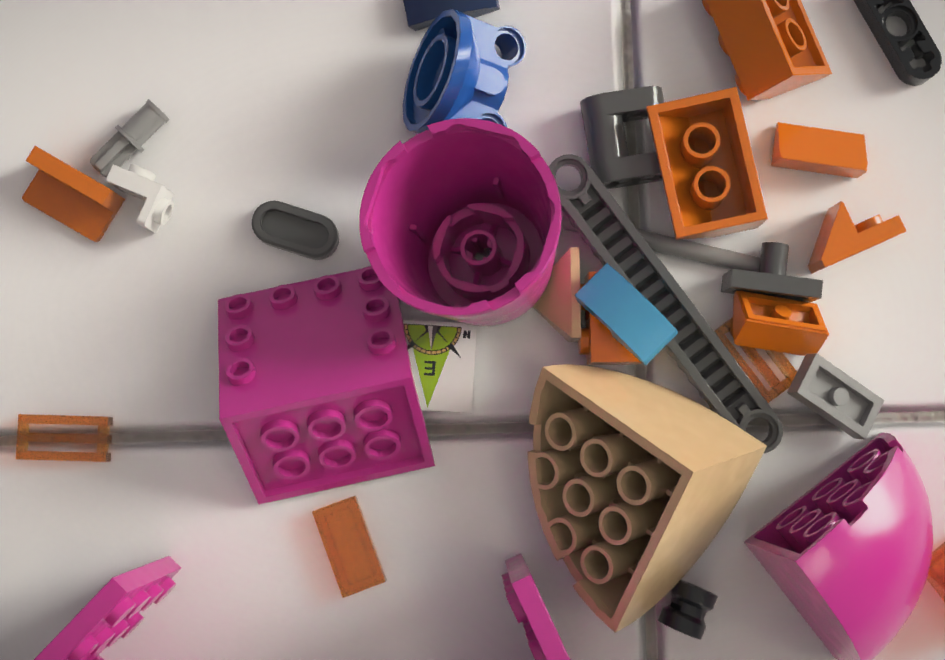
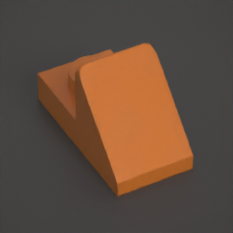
M840 201L829 208L825 215L808 268L811 274L892 239L906 232V228L899 215L883 222L880 214L854 225L845 204Z

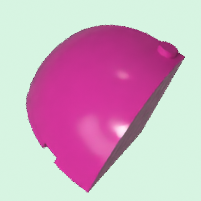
M880 433L744 543L835 659L873 660L897 635L911 615L922 593L932 558V514L923 481L911 458L895 436L890 433Z

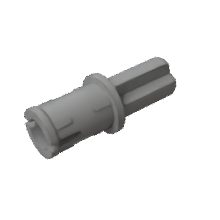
M148 99L146 104L122 128L119 125L115 127L118 132L90 159L91 165L107 178L113 164L121 167L137 150L142 153L144 149L141 146L170 119Z

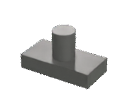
M764 242L761 246L759 272L731 269L722 276L721 292L734 294L735 291H745L811 303L821 299L823 280L786 276L789 245L779 242Z

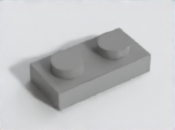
M817 353L805 355L787 391L789 395L854 439L867 438L885 401Z

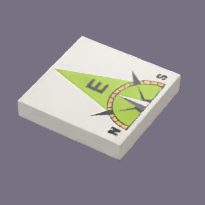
M403 319L411 369L421 410L472 414L478 326L466 323Z

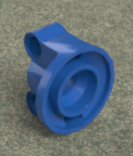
M454 9L443 11L432 22L425 33L411 64L403 98V121L407 129L419 134L429 129L427 125L459 118L487 120L507 127L506 122L498 112L508 87V69L520 63L526 53V43L522 34L514 27H495ZM495 45L499 47L502 58L496 53Z

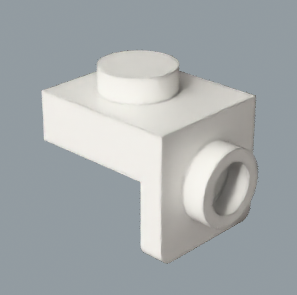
M113 164L106 181L118 190L145 201L136 222L145 229L157 233L160 225H165L171 217L174 208V202L172 201L174 194L162 184L154 181L156 177L154 173L140 166L131 164L129 170Z

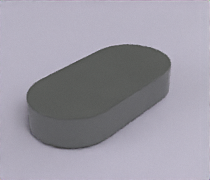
M268 201L261 204L255 210L252 217V229L263 243L309 259L322 260L328 258L336 251L339 244V232L335 224L328 217L281 201Z

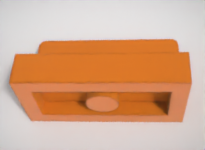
M34 146L26 161L39 170L23 194V201L88 239L99 242L125 199L110 188Z

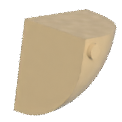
M563 364L544 366L535 387L529 416V424L534 425L533 450L528 451L532 494L543 532L557 561L563 559L577 582L573 585L574 589L596 616L616 633L643 616L666 596L692 568L721 530L743 494L767 445L707 407L650 381L613 370L585 365Z

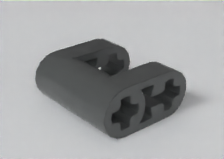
M646 86L592 95L581 100L580 106L590 165L607 189L662 181L656 152L629 156L623 122L647 119V106L664 103L662 87Z

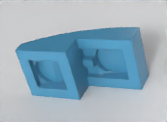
M608 263L575 294L577 302L606 326L612 336L645 366L678 334L677 329L665 316Z

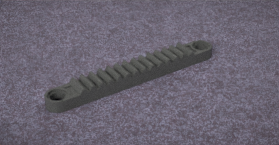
M573 154L562 155L556 158L549 166L555 181L556 172L564 166L574 167L581 176L579 187L573 191L563 190L557 185L561 209L570 220L571 225L580 233L583 241L589 245L592 253L601 261L603 266L608 263L677 329L678 334L665 348L668 354L677 362L680 370L686 374L689 382L698 390L701 398L708 403L709 408L745 432L751 420L763 418L769 426L768 436L762 441V443L767 445L764 453L774 450L780 444L783 436V425L779 417L589 164L581 157Z

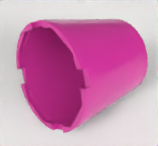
M459 118L427 125L428 130L415 135L403 144L399 141L381 159L370 176L362 197L359 215V230L363 250L367 254L369 262L382 284L401 301L417 310L475 326H494L510 322L526 313L536 304L543 295L551 277L562 221L561 200L555 178L541 157L540 152L523 136L501 124L481 119ZM485 248L490 250L491 253L487 258L483 257V260L477 261L475 258L477 253L483 254Z

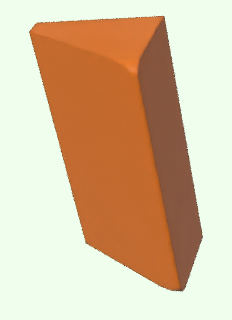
M780 122L776 124L771 166L851 178H859L867 172L868 161L865 136L863 134Z
M735 291L733 295V340L736 345L805 356L806 354L818 353L829 336L818 305L815 303L745 291Z

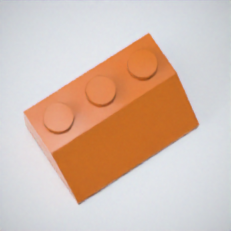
M702 0L705 10L713 17L720 33L718 36L719 44L722 50L730 57L734 66L736 84L739 90L746 95L748 101L770 99L832 74L801 0Z
M737 87L647 106V115L676 240L714 238L752 230L761 226L768 219Z

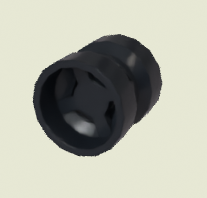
M681 579L670 590L672 594L671 603L663 607L658 621L683 634L701 640L706 629L704 617L707 611L714 608L718 596Z

